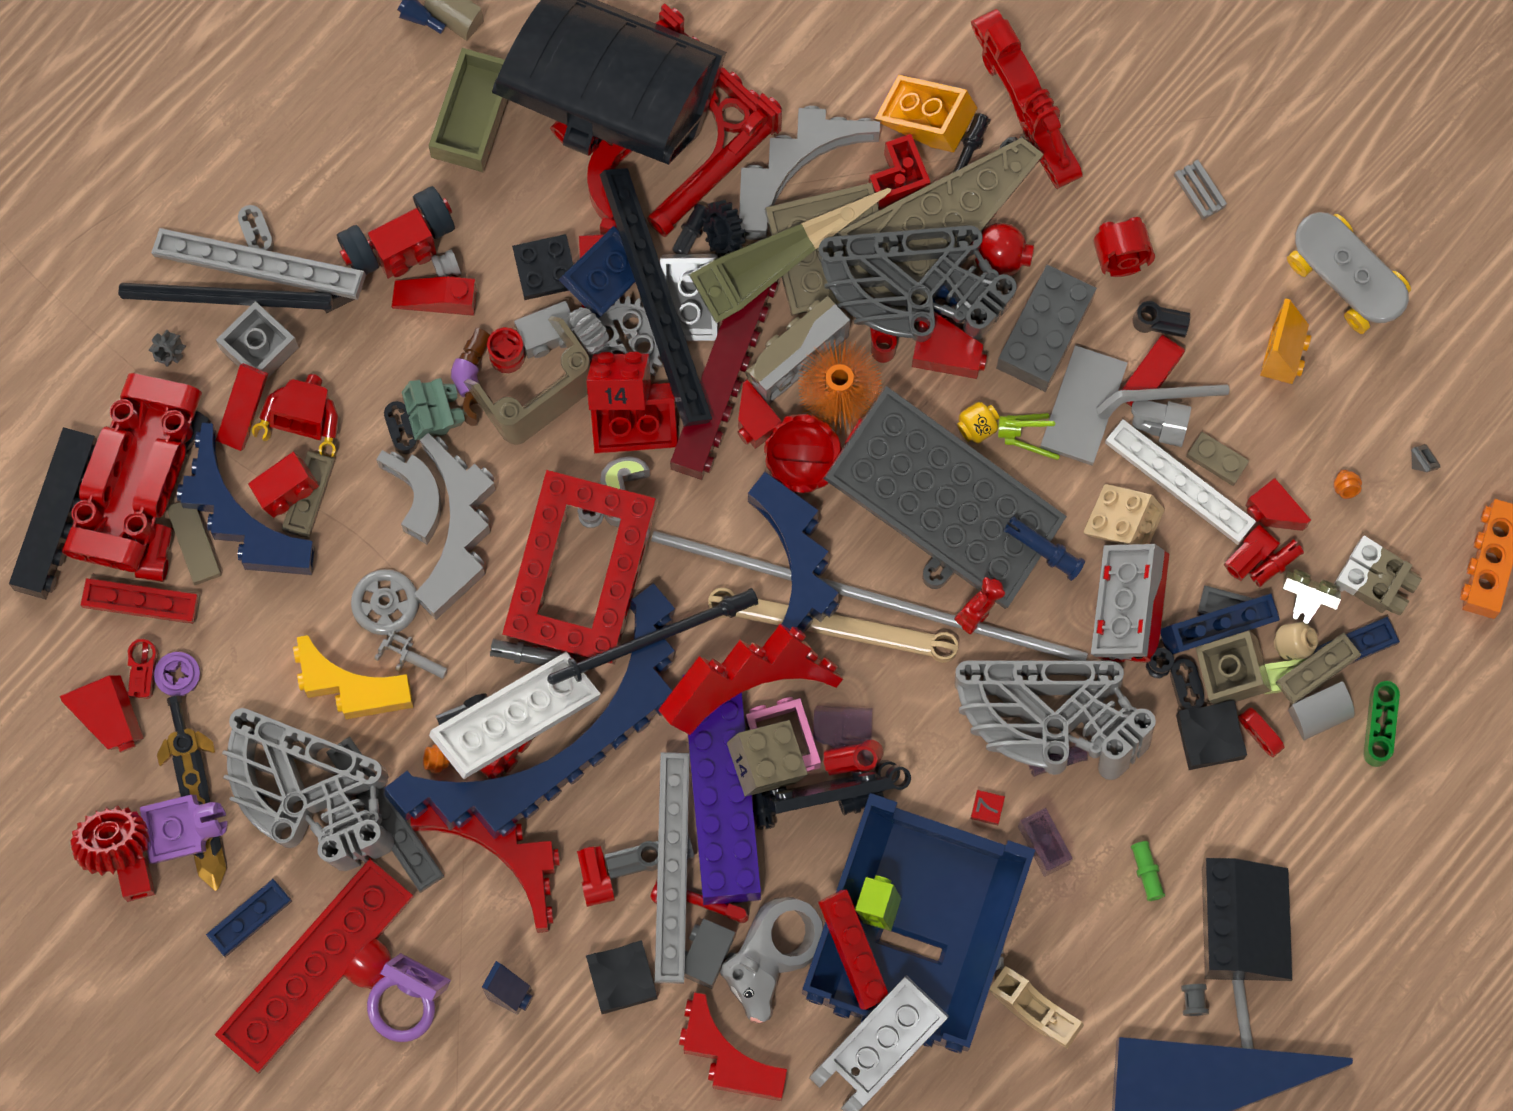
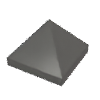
M1427 445L1411 449L1412 469L1430 472L1440 468L1439 462Z

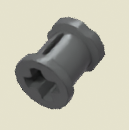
M1206 984L1181 986V991L1184 992L1185 997L1183 1016H1204L1209 1014V1009L1206 1008L1205 1004Z

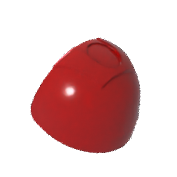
M377 938L371 940L349 963L344 972V977L358 987L372 989L380 979L385 977L381 975L384 965L392 959L389 950Z

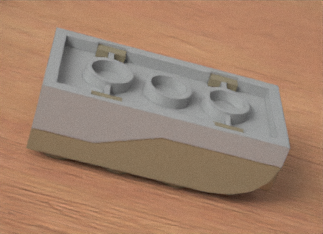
M828 296L822 301L816 300L807 309L808 313L801 319L797 317L792 320L786 327L787 331L780 337L778 335L773 336L766 343L765 346L767 348L759 355L756 363L745 371L748 381L768 405L800 379L798 377H802L808 370H811L807 366H815L811 360L814 363L816 358L820 360V352L822 353L823 351L826 355L828 352L830 353L829 346H831L833 351L835 345L837 348L848 338L850 319Z

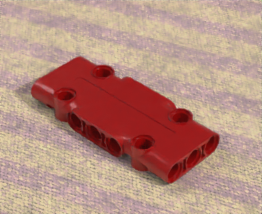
M128 374L120 400L114 402L110 407L109 413L113 419L110 427L105 426L101 430L79 490L81 501L75 504L71 514L74 524L70 528L62 550L63 554L76 560L123 571H138L147 544L151 543L155 538L154 524L156 519L164 515L186 453L184 443L192 437L193 429L191 423L202 396V392L199 389L187 384L145 375ZM130 413L127 418L122 419L126 414ZM181 424L179 428L173 430L176 425ZM92 514L88 520H85L88 515ZM143 525L140 531L135 532L139 526Z

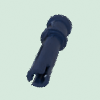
M1015 516L1009 520L1018 530L1007 524L1004 529L1005 533L1010 534L1046 558V563H1048L1049 567L1058 568L1067 575V579L1070 581L1078 576L1085 564L1083 558L1078 559L1066 551L1064 545H1054L1019 521Z

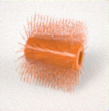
M845 342L842 362L840 345L839 364L836 345L834 347L835 360L833 353H831V346H829L830 353L828 352L826 355L823 353L824 356L820 354V360L818 358L814 360L822 368L818 365L813 367L807 366L813 371L808 370L809 372L803 375L807 378L798 380L802 382L798 385L808 387L803 389V392H801L802 390L799 391L801 393L799 396H803L800 399H805L800 403L805 401L806 403L803 405L809 404L806 407L812 404L813 406L808 410H816L814 413L821 409L815 416L818 414L819 416L822 415L819 418L821 420H824L825 417L826 419L829 418L828 422L832 426L833 423L831 421L835 422V433L837 431L840 411V435L841 411L843 413L846 433L845 418L847 417L851 431V422L855 418L860 419V415L863 418L866 415L859 408L863 411L869 410L870 407L868 405L872 406L870 403L873 402L874 398L878 397L876 395L874 397L871 396L876 393L880 394L878 392L882 391L879 390V388H882L879 386L882 383H878L882 380L876 382L871 379H878L875 376L881 373L875 372L879 370L872 371L873 373L868 370L871 368L868 366L871 363L864 366L867 362L860 366L867 359L865 358L860 362V353H858L856 358L854 354V357H852L851 353L849 354L848 352L845 355Z

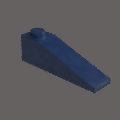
M1268 594L1161 628L1160 635L1165 649L1169 650L1173 655L1279 621L1280 618L1272 594Z

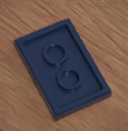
M615 226L599 239L559 279L598 319L635 283L619 231Z

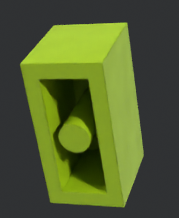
M875 876L874 879L865 878L855 909L864 924L889 931L892 930L901 897L895 886L891 884V880L881 876Z

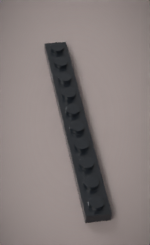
M628 168L604 170L600 174V178L683 425L685 427L707 424L712 420V416Z

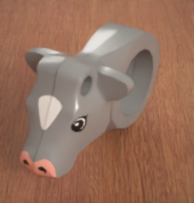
M793 897L775 898L765 903L756 914L738 953H728L726 961L721 965V976L727 981L731 992L742 1004L746 1017L753 1023L762 1024L772 1017V998L779 973L804 968L813 960L823 926L816 910L807 902ZM794 910L801 916L805 924V936L803 942L796 950L791 953L782 954L775 948L772 942L771 930L779 915Z

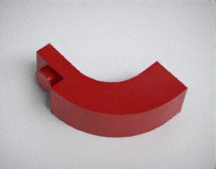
M602 140L589 161L587 170L588 192L591 203L601 219L606 217L614 220L600 174L604 170L615 169L632 151L613 143L611 146L605 140Z

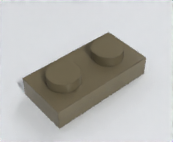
M1201 432L1186 456L1232 486L1235 485L1249 463V460Z

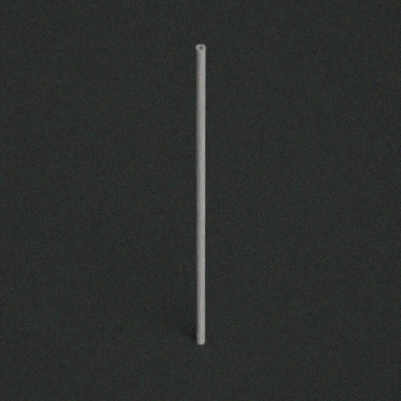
M654 531L651 541L791 581V571L789 568ZM818 577L839 592V595L962 629V626L954 620L955 615ZM979 623L974 631L977 634L1073 661H1086L1088 653L983 623Z

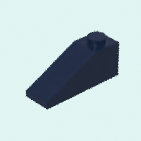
M497 961L494 963L482 985L487 999L516 1015L519 1014L521 1009L526 1011L533 999V995L530 994L531 986Z

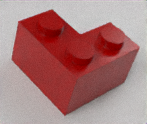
M911 134L885 142L884 156L890 169L869 175V183H872L874 193L886 188L891 189L890 193L877 202L879 211L931 183Z

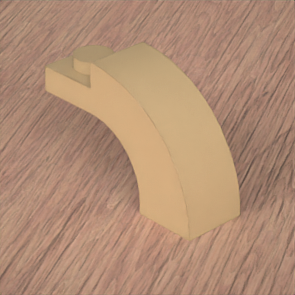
M1007 966L1004 967L989 989L995 998L1019 1019L1043 1036L1050 1037L1067 1049L1084 1026L1082 1021L1049 1001L1031 985L1029 980Z

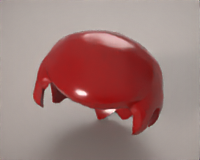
M810 414L786 416L782 423L773 428V434L766 440L764 445L765 462L772 473V477L791 491L799 493L813 492L828 485V482L823 478L842 451L841 442L831 426Z

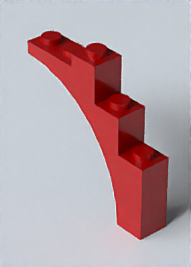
M779 624L763 647L754 642L749 645L739 640L722 664L713 658L708 661L699 656L659 708V711L670 725L691 735L701 722L723 703L741 692L758 685L782 679H808L820 681L837 688L843 678L836 672L838 667L835 663L826 657L822 660L819 659V656L811 650L812 648L804 640L806 635L794 626L789 629Z
M429 804L427 805V811L419 818H410L413 831H437L458 835L481 845L496 855L514 873L524 888L532 907L537 933L549 932L548 924H553L552 906H546V895H551L550 879L544 878V875L555 874V866L560 865L559 849H553L552 841L518 844V841H523L521 823L516 824L517 827L507 836L503 837L500 835L494 839L473 813L471 814L472 819L461 828L455 826L450 830Z

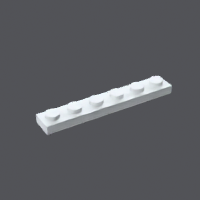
M1122 420L1106 439L1105 444L1237 545L1256 523L1248 514L1125 420Z

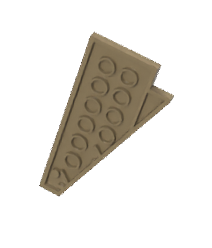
M1020 138L841 230L838 236L957 226H975L982 232L1043 158L1044 154L1024 138ZM970 236L965 237V241L970 246L974 241H971ZM954 237V238H955L954 248H957V245H958V242L956 243L957 237ZM944 238L911 240L906 243V246L912 251L944 249L949 246V243ZM898 241V252H901L902 241ZM883 243L882 248H884V251L886 253L890 252L888 243ZM938 259L895 262L894 264L919 283ZM859 265L848 266L854 279L873 277ZM885 286L862 288L873 299L897 297ZM916 294L911 298L912 302L916 305H922L926 300L921 294ZM906 306L890 307L893 309L906 311Z

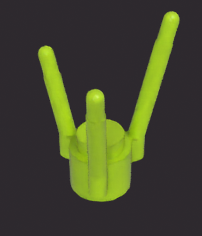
M1048 413L1000 416L998 438H1005V445H1015L1055 460L1060 458L1058 454L1015 439V437H1021L1022 427L1055 426V421H1033L1048 419L1050 417Z

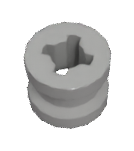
M452 249L446 251L445 255H434L431 257L438 277L461 275Z

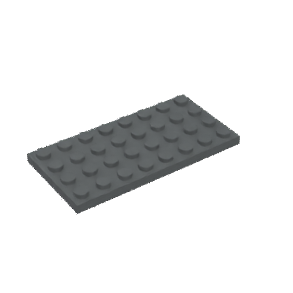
M887 386L882 389L823 478L979 591L982 590L985 577L999 580L1003 585L1005 596L995 602L1004 609L1009 607L1041 557L1037 552L1004 532L1007 524L1018 530L1009 520L1015 516L1019 521L1051 542L1067 517Z

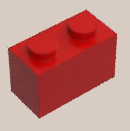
M294 451L248 483L262 509L273 518L286 513L293 504L307 498L312 494L313 490L319 487L305 461Z

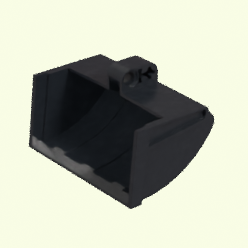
M541 0L529 15L509 50L493 85L492 93L567 125L563 146L590 156L599 147L598 144L605 140L669 165L699 136L727 52L598 0Z

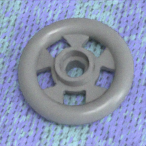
M388 569L371 572L364 576L354 588L351 597L352 613L358 624L371 633L388 635L394 629L398 633L413 621L419 605L415 597L417 590L411 580L400 572ZM391 581V588L378 589V582ZM404 590L407 600L399 602L396 592ZM365 591L373 593L370 604L362 602ZM383 597L390 599V602L385 606L379 603ZM398 609L402 613V617L392 622L388 616ZM372 610L382 616L377 623L367 617Z

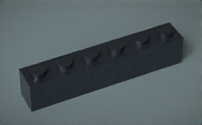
M65 427L62 428L9 581V585L14 591L45 600L48 593L53 592L57 581L55 573L57 567L62 566L65 554L62 553L70 528L73 526L72 509L75 504L81 501L79 497L80 486L97 443V438L94 435Z

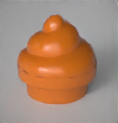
M1341 470L1334 480L1333 486L1337 494L1344 499H1349L1361 492L1362 481L1356 473Z
M434 744L432 747H426L423 756L425 770H430L431 773H440L451 764L437 745Z

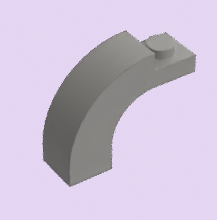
M382 450L376 459L379 468L406 482L414 492L412 507L401 523L403 532L428 545L438 527L441 516V499L436 481L428 467L414 455H411L407 463H404L406 460L395 452L388 454Z

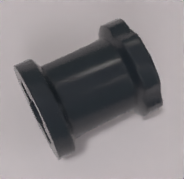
M1165 648L1156 649V652L1151 656V661L1146 662V670L1151 677L1161 679L1169 674L1174 664L1172 653ZM1158 658L1163 660L1162 668L1156 667Z

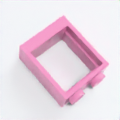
M788 697L777 701L776 706L766 708V705H761L749 710L750 714H746L748 730L756 729V722L795 711L809 752L808 755L802 756L806 770L809 772L820 768L821 761L800 698L793 700V697Z

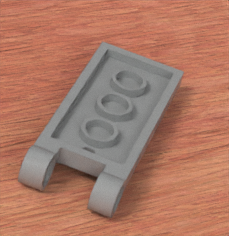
M906 975L809 1078L820 1088L837 1071L857 1090L841 1109L843 1111H859L943 1024L949 1015ZM852 1068H859L860 1073L858 1075L853 1074Z

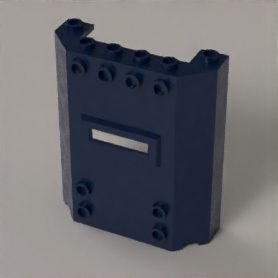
M870 793L836 893L841 890H847L856 909L866 877L874 879L875 876H881L892 881L891 884L895 886L901 901L891 932L940 948L942 952L939 961L882 942L880 938L883 929L864 924L857 913L888 994L907 975L949 1015L943 1024L922 1045L932 1048L933 1044L959 1054L962 1053V1050L968 1052L1036 849L1009 840L1004 845L896 808L898 802ZM825 922L802 989V994L811 1003L823 1004L834 1009L833 1014L839 1017L849 1019L850 1015L860 1018L861 1023L878 1004L866 1010L860 1008Z

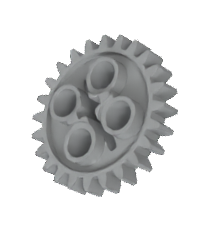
M627 296L625 303L621 304L618 299L615 305L611 306L599 318L606 330L614 331V336L603 346V349L594 354L601 352H611L613 354L628 353L614 325V321L618 320L624 334L630 339L629 344L633 352H637V347L641 342H649L651 344L650 350L644 354H649L650 374L656 376L653 367L663 368V364L659 360L660 354L644 307L642 308V300L638 298L635 304H632L631 298ZM635 317L639 319V323L634 329H627L625 327V323L629 318ZM588 355L590 362H592L593 355Z

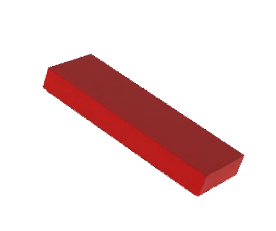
M245 363L239 366L216 441L239 451L245 448L269 373Z

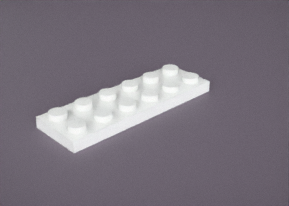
M567 652L431 730L430 738L463 779L599 699L600 692L584 673H581V682H577L572 677L554 685L548 683L547 677L549 674L569 666L568 659L571 657Z

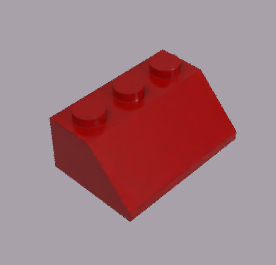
M669 383L651 384L645 410H591L594 454L675 448L677 445L675 403Z

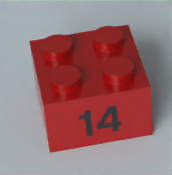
M601 352L593 354L586 380L589 410H645L651 386L649 354H641L639 352H628L626 354Z

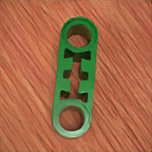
M1390 681L1380 682L1369 697L1363 755L1365 761L1373 767L1383 766L1394 753L1400 691L1397 685ZM1378 691L1388 692L1391 702L1381 701L1378 697ZM1382 712H1386L1383 715V724L1387 726L1383 729L1381 736H1377L1380 733L1381 725L1376 722L1382 716ZM1372 746L1382 747L1385 751V757L1379 758L1375 756Z

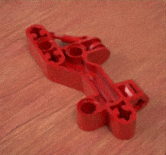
M997 9L973 19L971 26L983 48L982 59L984 65L992 76L998 74L1010 96L1026 139L1044 154L1040 163L1054 187L1059 189L1083 177L1078 161L1060 132V110L1057 106L1053 105L1054 101L1050 98L1048 89L1041 88L1035 72L1021 50V42L1009 21L1003 19Z

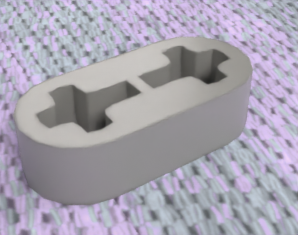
M253 205L243 207L239 211L238 221L248 247L272 251L274 246L273 240L261 210ZM252 214L253 217H256L255 223L257 227L251 228L249 221H246L247 215ZM260 234L262 240L265 241V247L259 248L256 245L255 235Z

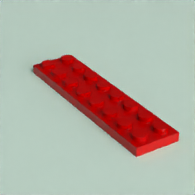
M369 859L216 1032L215 1036L260 1074L344 978V972L356 954L371 940L378 939L414 896Z

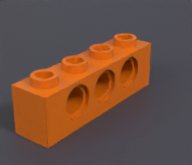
M1494 499L1490 506H1485L1482 512L1481 522L1485 524L1483 531L1477 533L1474 542V548L1478 549L1476 557L1470 559L1467 568V574L1471 575L1469 584H1464L1460 595V600L1464 601L1462 610L1495 619L1501 611L1513 566V504ZM1493 527L1501 528L1505 533V537L1496 536L1493 532ZM1486 553L1496 555L1498 563L1489 562L1486 558ZM1479 579L1488 580L1491 584V589L1482 588L1479 584Z

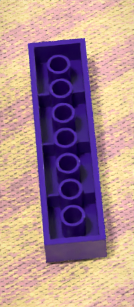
M742 692L719 706L701 722L691 735L688 734L703 906L761 900L752 795L744 796L727 742L736 734L745 731Z

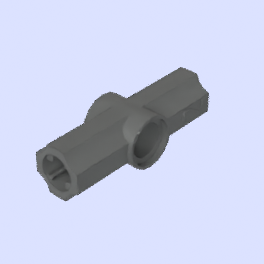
M689 834L687 839V860L694 858ZM646 841L639 846L604 854L610 879L658 869V856L651 863H647L641 858L644 851L653 850L658 855V841Z

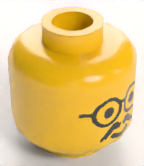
M976 402L959 414V422L956 425L967 442L972 440L974 443H981L997 432V420L1000 417L992 405L987 407L982 402Z

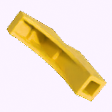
M308 635L297 637L298 646L293 647L295 662L301 663L302 673L297 674L300 691L305 690L308 698L340 693V695H335L338 712L343 711L346 719L413 708L407 674L392 677H367L353 674L327 660L316 649Z

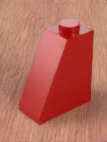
M934 312L935 325L933 334L927 341H916L912 367L977 379L978 371H984L987 355L982 354L983 344ZM920 321L918 332L924 333L928 331L929 326L927 323Z
M121 675L106 676L60 696L64 705L108 750L119 749V752L122 753L135 748V742L144 739Z

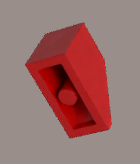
M747 379L743 382L738 417L739 430L737 433L746 445L750 443L756 449L773 434V428L782 423V421Z
M1276 478L1253 494L1245 505L1248 515L1256 522L1259 521L1264 527L1303 531L1311 522V519Z

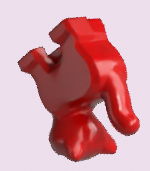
M985 577L982 590L955 616L954 620L968 634H972L977 629V625L989 616V611L995 605V601L1005 596L1002 583L999 580Z

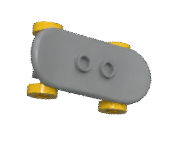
M1318 212L1310 214L1302 220L1295 234L1297 251L1294 250L1287 256V261L1291 268L1302 277H1306L1312 272L1313 268L1352 307L1344 314L1347 323L1359 334H1364L1370 328L1368 321L1387 323L1394 321L1403 314L1407 308L1409 292L1411 291L1408 281L1400 273L1391 271L1353 233V229L1346 219L1339 214L1331 215Z

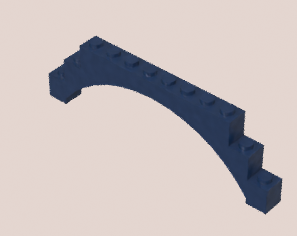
M654 583L631 601L630 609L635 614L634 639L666 627L673 622L672 618L675 608ZM664 639L632 652L627 671L606 710L579 739L549 760L506 777L472 782L434 781L414 777L407 770L384 788L385 797L405 821L411 817L414 819L419 818L427 811V805L429 804L450 830L455 826L461 828L472 819L471 814L473 813L494 839L500 835L503 837L507 836L517 827L516 822L523 817L525 819L532 817L539 810L538 805L545 800L548 802L554 800L562 792L560 788L568 782L571 785L576 783L584 775L583 771L587 767L599 765L607 757L605 754L609 750L621 748L629 740L627 737L635 730L637 733L643 731L651 723L650 719L657 713L659 716H662L659 708L672 693V690L659 676L657 671L663 673L673 664L672 660L675 650Z

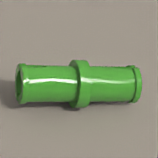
M1142 841L1133 844L1131 850L1138 867L1136 873L1138 878L1142 880L1147 901H1155L1165 897L1158 876L1159 866L1154 863L1149 842Z

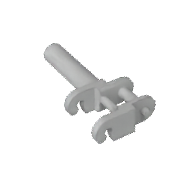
M396 629L392 633H388V640L384 639L378 649L379 652L374 658L379 661L384 651L391 649L401 655L400 663L396 666L397 671L402 669L406 661L444 679L448 671L447 668L417 653L408 651L409 646H413V638L405 639L397 635ZM393 640L404 644L402 650L391 645Z

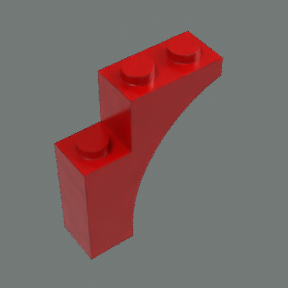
M694 992L693 1000L687 999L684 1016L689 1017L688 1028H682L679 1045L684 1046V1054L717 1060V1064L711 1063L708 1080L713 1081V1089L782 1101L787 1069L757 1062L735 1049L716 1027L709 1012L706 995Z

